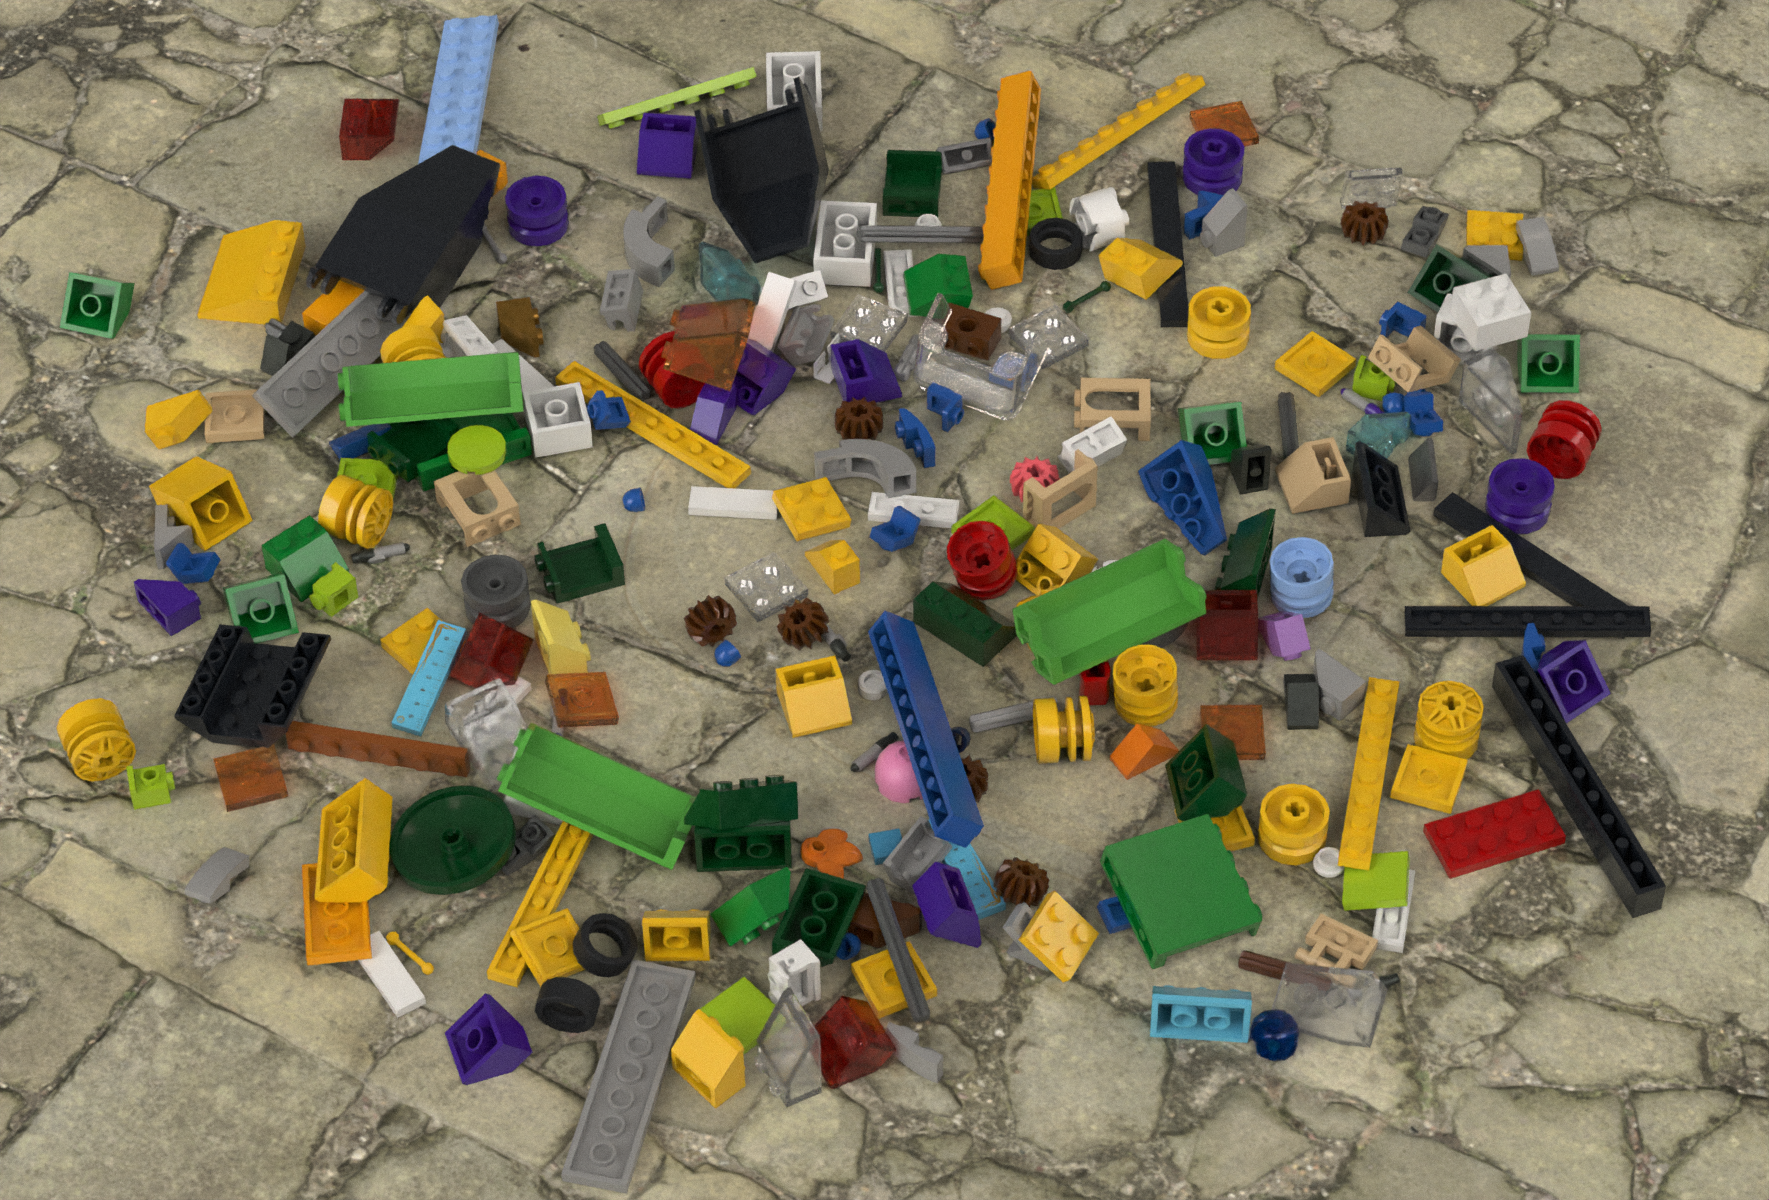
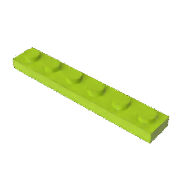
M754 67L597 115L600 126L608 124L609 129L624 125V119L631 116L634 117L635 121L640 120L643 117V113H649L653 109L658 108L659 112L662 113L675 109L674 103L682 100L685 105L700 101L699 95L709 93V96L713 97L725 93L724 87L734 85L735 90L750 85L749 79L756 78L757 76Z

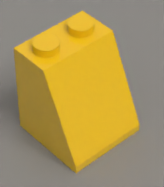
M200 457L192 458L149 485L156 504H168L170 516H175L176 526H191L194 543L204 551L253 521L232 472Z

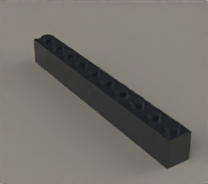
M1520 655L1495 663L1492 688L1631 917L1635 918L1660 910L1666 890L1665 883L1525 656Z

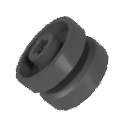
M494 554L483 556L471 562L464 570L461 579L464 607L467 618L474 626L484 631L501 632L511 630L526 619L531 607L528 591L529 584L526 569L518 560L506 555Z

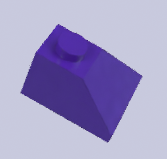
M1586 640L1564 641L1542 655L1537 670L1552 702L1566 724L1611 694Z
M486 993L445 1032L461 1082L464 1085L511 1073L533 1053L524 1027L490 994Z

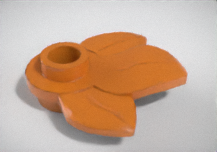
M836 828L823 830L818 837L805 839L800 848L802 860L807 865L817 867L819 872L842 879L844 878L843 867L860 863L863 860V855L855 845L846 842L847 832Z

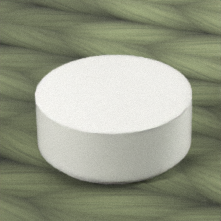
M868 670L860 675L858 691L863 698L879 700L886 696L888 691L881 671Z

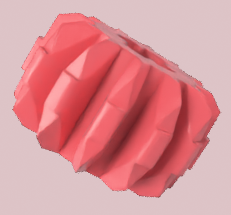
M1038 456L1034 460L1025 457L1023 463L1016 462L1014 470L1010 474V483L1013 496H1019L1021 503L1023 502L1025 481L1033 477L1046 488L1060 479L1057 465H1051L1049 458L1041 461Z

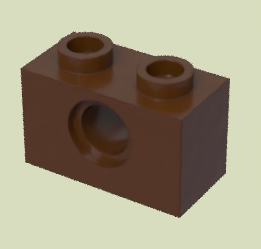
M949 302L935 325V345L989 361L1001 339V318Z

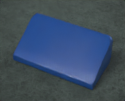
M388 423L367 425L329 441V445L339 460L341 458H355L368 452L367 433L374 431L381 436L392 427Z

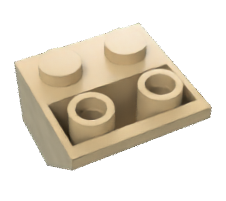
M1334 437L1305 442L1275 467V473L1292 514L1349 503L1351 478Z

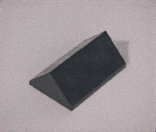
M1359 440L1355 443L1352 472L1364 537L1407 535L1411 531L1398 466Z

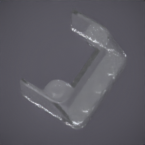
M938 293L918 335L913 372L917 385L927 391V388L934 382L962 395V405L1002 420H1010L1016 417L1049 350L1042 332L1039 330L1035 331L1024 355L1014 351L1005 352L998 358L994 368L944 349L948 340V334L944 327L952 310L944 296Z

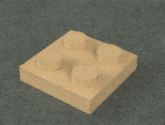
M258 389L205 393V399L212 407V412L205 419L206 443L265 439V409L252 397Z

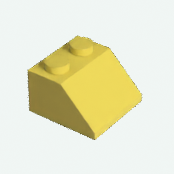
M537 599L532 600L531 610L535 642L552 683L555 684L587 675V661H591V656L587 644H581L580 642L582 635L578 622H572L568 611Z

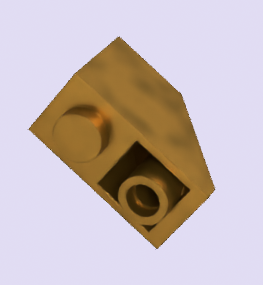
M530 297L497 301L496 308L501 339L508 345L534 358L540 357L539 345H544L542 329L535 326L540 324L537 308H532Z

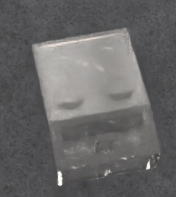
M498 678L445 703V724L460 747L468 748L470 762L491 792L500 788L502 782L498 781L497 777L503 764L507 763L510 765L515 749L513 744L520 729L527 730L528 728L515 700L501 679Z

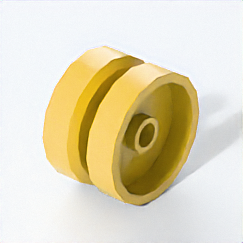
M1223 286L1209 287L1196 293L1192 297L1188 309L1187 341L1191 348L1200 355L1212 359H1226L1242 352L1249 342V325L1251 322V304L1246 296L1235 289Z
M1301 784L1280 785L1269 791L1262 800L1260 809L1258 841L1261 850L1269 858L1281 864L1296 866L1313 861L1315 855L1326 847L1330 813L1326 799L1317 790Z

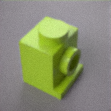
M1361 355L1354 373L1352 391L1364 398L1382 401V398L1389 394V391H1395L1397 383L1373 362L1366 360L1367 356Z
M336 562L331 565V572L320 577L312 585L314 593L309 596L312 605L317 610L322 609L331 617L358 598L356 578Z
M165 764L133 769V765L126 766L134 810L171 803L170 791L175 790L173 772H166Z

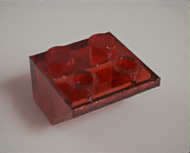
M344 99L339 132L342 160H371L395 140L399 99Z
M1205 590L1206 614L1194 619L1197 660H1258L1257 590Z
M479 612L465 638L449 676L476 689L514 685L534 639Z
M841 996L801 1039L831 1089H836L876 1072L897 1050L869 1003L846 996Z

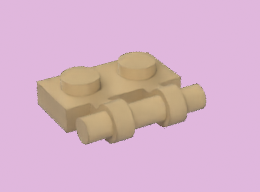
M1320 914L1305 939V944L1312 946V950L1308 951L1299 947L1295 954V959L1304 962L1305 967L1332 974L1333 980L1338 983L1344 981L1353 986L1357 981L1358 974L1348 970L1349 967L1352 965L1363 970L1376 951L1378 940ZM1327 953L1339 959L1337 964L1323 958V955Z

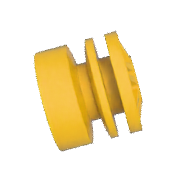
M411 325L398 329L386 338L380 349L383 363L446 358L434 331L421 325Z
M339 475L333 479L322 498L318 523L332 537L338 539L346 538L350 543L359 544L360 547L366 549L374 548L381 541L389 526L393 512V496L389 490L384 488H377L372 484L365 486L361 480L347 475Z
M1140 644L1126 649L1119 654L1114 662V706L1118 715L1127 723L1132 725L1138 723L1153 727L1163 724L1175 713L1178 707L1177 665L1173 656L1165 649L1155 645Z
M1442 681L1428 686L1419 698L1414 731L1415 745L1451 756L1469 759L1477 750L1484 710L1481 697L1473 688L1460 682Z
M1066 697L1064 711H1058L1055 698L1034 699L1033 730L1037 763H1058L1061 748H1066L1070 762H1075L1077 747H1080L1082 760L1091 761L1093 743L1095 742V727L1088 697H1078V710H1074L1072 697Z
M102 698L88 699L75 704L60 717L56 727L58 737L64 750L67 752L74 773L79 778L91 782L104 781L126 770V766H129L134 760L136 754L134 742L130 737L128 729L125 727L118 707L112 701Z

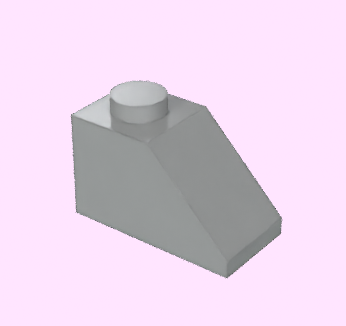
M1234 189L1228 190L1202 221L1201 242L1205 248H1209L1215 257L1243 247L1245 244L1247 205Z
M1318 649L1315 652L1313 674H1315V682L1319 684V707L1324 713L1341 721L1364 701L1366 681L1324 651Z

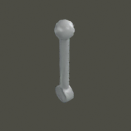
M484 223L482 232L497 255V262L504 264L507 261V256L501 253Z

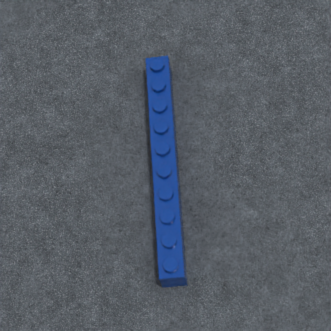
M884 611L868 633L935 837L966 848L979 835L984 824L922 643L913 621Z

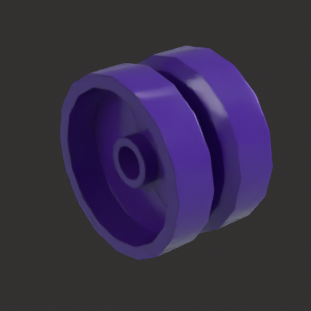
M1212 128L1197 131L1189 136L1184 145L1183 182L1186 188L1198 195L1199 191L1224 195L1230 189L1237 191L1242 184L1244 145L1241 139L1232 132Z
M529 176L514 182L507 189L505 195L507 224L510 235L516 241L529 246H544L560 240L567 232L569 225L567 197L564 187L557 180L546 176Z
M1525 458L1509 459L1499 463L1492 470L1489 477L1488 493L1485 502L1486 514L1517 534H1529L1541 529L1547 523L1551 512V501L1555 488L1553 476L1543 465Z

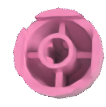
M904 740L889 744L879 754L874 769L878 790L889 800L899 803H910V799L919 796L920 800L923 799Z

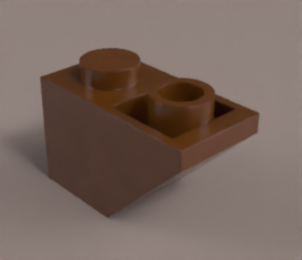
M865 892L849 926L848 933L858 936L862 944L881 948L886 946V942L870 897ZM890 900L903 937L907 938L920 933L922 928L921 908H917L909 903Z

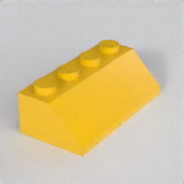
M367 778L362 779L322 808L315 900L318 902L361 903V901H368L375 895L381 894L387 887L393 797Z

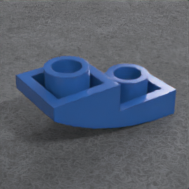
M905 408L899 409V421L895 422L897 438L903 439L906 449H914L916 458L921 457L924 468L934 467L935 444L928 430L910 411Z
M1528 623L1521 655L1525 656L1539 679L1541 676L1537 669L1541 660V654L1545 652V640L1542 634H1538L1535 624Z

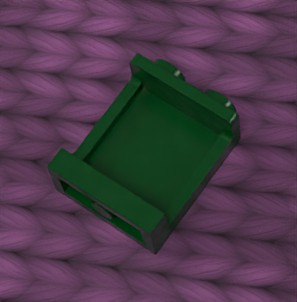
M887 150L885 188H883L882 195L883 216L920 217L924 214H932L938 217L942 153L939 151Z
M449 418L400 422L381 436L374 431L367 433V449L373 459L380 460L394 475H399L405 481L410 482L418 476L416 464L448 454V442L452 435L459 431V426Z
M606 523L594 526L595 538L549 551L546 550L543 542L537 543L538 554L534 555L535 565L538 572H544L543 583L547 594H553L556 604L625 585L624 565Z

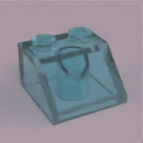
M704 241L699 243L701 284L729 317L758 305L761 288L759 281L745 270L742 261L736 259L729 250Z

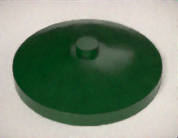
M475 786L447 787L420 798L401 815L391 834L390 854L398 874L411 887L421 892L435 895L461 893L485 883L505 865L514 849L516 827L505 802L491 791Z

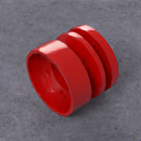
M681 331L663 333L653 339L644 348L639 358L638 366L642 375L654 387L656 394L662 402L670 408L681 409L696 403L698 395L708 377L715 378L712 365L699 352L698 347L693 343L690 336Z
M1558 400L1550 403L1544 410L1537 428L1533 431L1528 441L1527 454L1529 460L1536 461L1546 467L1554 478L1571 479L1579 476L1584 471L1591 457V452L1595 449L1596 443L1601 436L1602 427L1599 419L1590 409L1580 403L1570 400Z
M986 521L969 522L958 528L950 537L947 545V559L956 581L963 591L976 599L989 600L1005 594L1012 587L1018 574L1017 562L1011 550L1009 540L1000 527Z

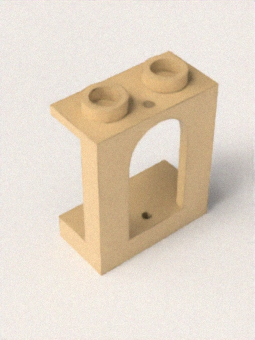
M1422 326L1414 327L1407 341L1396 345L1385 336L1379 335L1368 356L1371 362L1407 392L1448 383L1461 361L1457 355ZM1423 368L1429 372L1428 374L1420 375Z
M1081 378L1080 389H1075L1074 407H1080V411H1074V428H1080L1081 433L1085 430V427H1092L1112 416L1119 428H1138V441H1150V379ZM1099 391L1138 392V410H1098L1089 407L1085 400L1089 394Z
M1078 449L1075 451L1074 471L1055 483L1044 488L1033 477L1025 481L1023 487V518L1035 526V528L1038 524H1044L1059 529L1095 507L1098 471L1095 461ZM1072 491L1083 499L1051 519L1052 504Z
M495 470L483 475H475V472L467 471L468 474L458 471L434 481L436 500L441 508H449L463 529L467 547L521 525L519 505ZM489 489L498 502L497 508L485 515L472 512L464 499Z

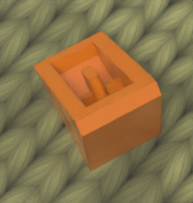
M1137 723L1112 752L1110 760L1128 780L1174 757L1179 750L1161 729Z

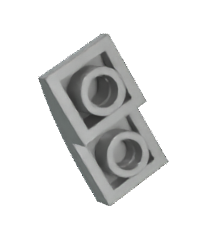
M1544 217L1517 221L1516 231L1523 244V258L1531 276L1559 272L1555 247Z
M226 847L221 848L195 873L185 888V895L196 898L203 903L216 901L230 891V879L249 867V855Z
M889 1022L887 1025V1046L891 1052L915 1073L938 1084L943 1075V1055L932 1048L919 1046V1033L914 1032L911 1028Z

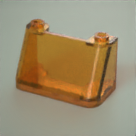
M741 298L682 305L680 310L674 309L669 325L674 327L673 331L675 332L672 342H665L661 357L666 359L663 369L730 391L747 344L756 302Z

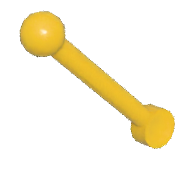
M389 932L386 935L387 943L400 948L422 967L421 970L425 975H430L434 972L433 964L423 961L402 943L397 932Z

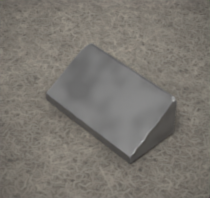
M991 138L937 147L936 151L942 153L943 175L991 166V147H993Z
M1427 438L1408 458L1414 501H1435L1437 495L1438 474L1434 442L1432 438Z

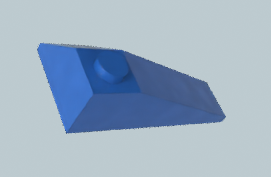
M1180 440L1138 470L1147 495L1153 502L1159 504L1165 511L1164 514L1170 520H1173L1178 525L1181 533L1201 555H1207L1227 541L1212 469L1202 446Z

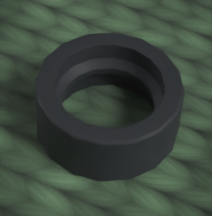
M1047 218L1038 222L1031 229L1029 235L1030 257L1036 264L1046 269L1059 270L1073 266L1082 254L1083 237L1081 230L1075 223L1062 218ZM1050 238H1060L1070 242L1071 245L1064 249L1054 250L1046 248L1040 243Z
M607 913L590 916L584 921L573 940V953L578 963L586 971L596 976L607 978L617 976L626 970L638 949L637 937L632 927L625 920ZM602 933L611 937L619 945L621 957L612 958L600 954L592 946L589 934Z
M555 977L546 980L541 985L535 1012L543 1023L555 1030L581 1033L588 1031L594 1026L601 999L590 985L580 980L569 977ZM561 1003L569 1004V1005H572V1006H574V1007H576V1008L569 1007V1006H565V1005H563V1004H561Z

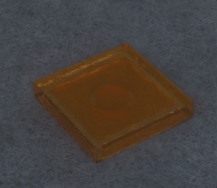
M1242 101L1190 111L1189 119L1196 132L1209 128L1223 129L1232 132L1240 138L1244 147L1259 144V135Z
M606 672L546 675L545 684L558 727L618 724L619 715Z
M1200 705L1201 728L1208 724L1233 741L1238 760H1265L1266 749L1262 705Z
M274 744L269 748L259 747L213 759L227 812L288 797Z

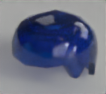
M1269 1009L1253 1018L1250 1027V1040L1254 1041L1256 1052L1260 1057L1271 1061H1285L1295 1054L1299 1043L1300 1030L1290 1013L1281 1009Z

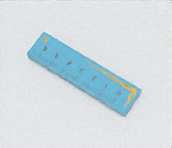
M440 620L437 621L392 720V728L422 736L467 636L466 628Z
M949 842L953 848L942 862L945 865L959 868L978 919L980 920L1006 910V902H1004L1003 897L996 894V888L993 886L994 882L971 844L965 848Z

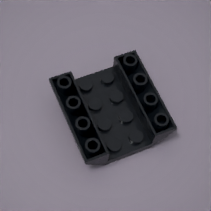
M220 624L174 715L175 719L212 743L268 749L288 731L331 641V636L302 632L295 647L254 643L248 627Z

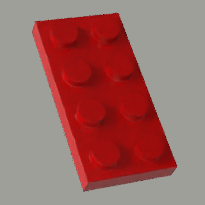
M1539 789L1426 823L1423 829L1449 879L1565 844L1566 840L1564 831Z

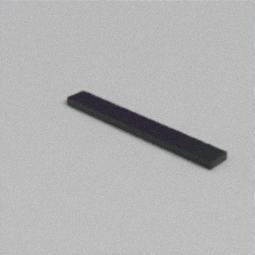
M1175 161L1148 162L1147 172L1154 247L1183 262V265L1157 289L1160 327H1187L1188 299Z
M1452 492L1434 508L1433 515L1466 537L1493 525L1511 544L1522 573L1570 605L1628 606Z
M1405 606L1404 610L1405 637H1524L1528 623H1534L1538 634H1542L1543 637L1651 636L1649 606Z

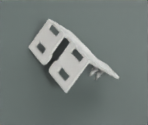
M839 333L827 347L828 360H830L828 364L825 365V351L822 352L813 364L814 378L828 384L834 379L831 370L830 345L840 343Z

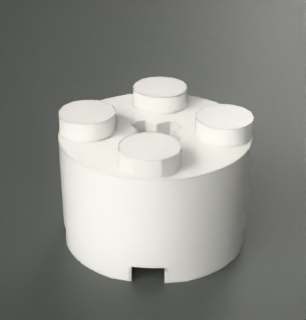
M1113 187L1103 188L1071 200L1070 215L1075 214V224L1081 230L1083 237L1082 247L1084 249L1090 248L1089 251H1094L1109 246L1116 238H1125V226L1129 225V217L1125 209L1121 210L1117 201L1116 191Z

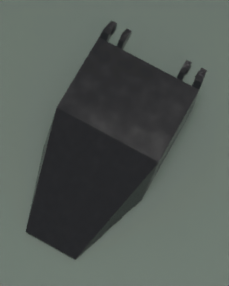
M800 77L794 78L798 102H795V96L791 89L785 90L787 105L743 120L733 122L729 109L723 110L725 125L718 127L717 119L713 114L707 115L706 120L700 109L694 111L712 200L755 264L809 247L829 172L814 100L807 84H803Z
M451 145L359 197L316 265L311 267L306 280L307 287L315 289L323 279L320 290L323 294L329 295L338 281L341 280L383 298L377 310L378 317H387L395 304H397L391 316L392 322L397 325L402 323L410 313L412 314L420 301L426 296H429L440 308L482 242V230L484 222L488 218V206L490 198L494 194L500 164Z

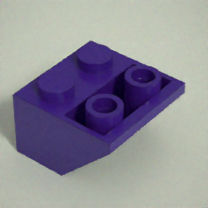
M643 113L639 131L637 175L691 179L699 145L696 117Z
M737 336L715 379L736 384L737 405L749 414L756 415L783 394L796 368L757 341Z
M859 339L830 345L831 370L843 401L850 402L852 396L856 400H861L865 396L867 402L875 400L876 403L902 397V391L887 353Z
M935 862L912 885L917 903L926 921V927L930 934L935 937L978 948L982 944L979 919L959 868Z

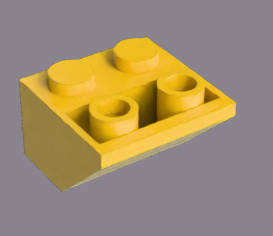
M1038 524L1016 560L1018 572L1016 580L1039 597L1041 591L1053 585L1063 586L1089 574L1097 563L1098 558L1057 527Z
M1493 525L1444 549L1441 573L1472 606H1489L1526 586V581L1511 544Z
M835 655L776 669L777 695L793 738L852 725L844 679Z
M698 1009L694 1012L671 1049L672 1068L714 1108L719 1107L745 1087L744 1047L735 1036L730 1037L724 1032L717 1019L713 1016L708 1017L702 1010Z

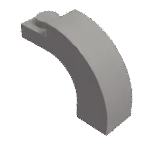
M658 196L650 205L644 207L642 213L634 209L631 210L624 223L623 236L625 257L629 267L636 269L638 277L644 281L660 287L675 271L673 250L651 239L668 221L667 200Z
M849 439L839 441V448L814 452L816 479L827 477L831 481L847 477L868 478L879 483L888 498L917 493L916 467L907 454L892 445L874 440Z

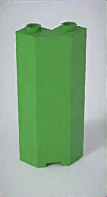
M519 352L342 367L343 373H338L339 391L344 390L345 392L344 403H339L340 421L346 420V427L524 411Z
M1163 539L1013 608L1016 635L1022 645L1028 643L1036 658L1032 661V664L1037 673L1053 685H1056L1121 654L1130 647L1143 644L1206 614L1205 590L1200 584L1195 583L1186 576L1184 566L1186 558L1183 550L1167 539Z
M532 722L527 730L520 729L513 746L518 747L515 757L510 765L507 763L503 764L497 780L502 782L498 792L668 869H673L692 825L684 824V817L694 802L695 796Z

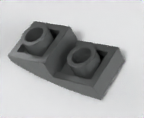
M1422 206L1413 219L1412 228L1402 240L1401 250L1427 258L1438 241L1449 214L1435 207Z
M534 815L516 833L514 849L501 870L506 875H509L524 867L550 847L555 834Z

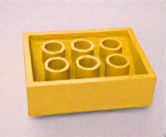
M273 220L223 235L197 314L198 319L265 325L270 319L274 318L282 322L306 247L302 222Z

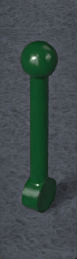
M875 248L876 283L873 286V290L876 293H881L884 290V286L881 283V248Z
M1103 281L1098 288L1073 302H1065L1063 310L1070 313L1075 306L1102 291H1109L1111 289L1110 282Z

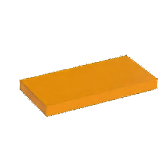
M317 863L302 865L307 966L372 959L369 900L361 901V903L318 902L315 900Z

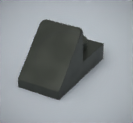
M290 321L279 338L268 333L265 339L260 369L273 376L315 337V334L293 321Z
M1284 674L1287 729H1319V684L1315 682V674Z

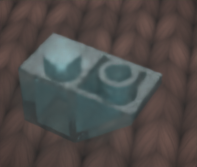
M1408 412L1365 414L1348 430L1346 451L1354 455L1355 443L1360 440L1384 457L1389 458L1393 449L1400 442L1404 443L1411 434V414Z

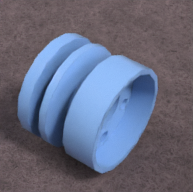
M1299 537L1288 539L1280 543L1273 550L1270 558V594L1272 603L1278 611L1300 613L1303 615V618H1309L1324 612L1331 604L1334 595V567L1332 553L1326 545L1316 539Z

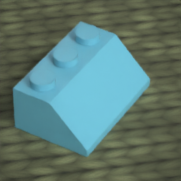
M1171 985L1153 986L1150 1037L1248 1043L1252 1007L1251 992L1236 989L1212 990L1203 987L1180 988Z

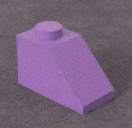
M1280 611L1255 618L1256 626L1273 656L1284 657V661L1302 657L1301 652L1311 649L1302 614Z

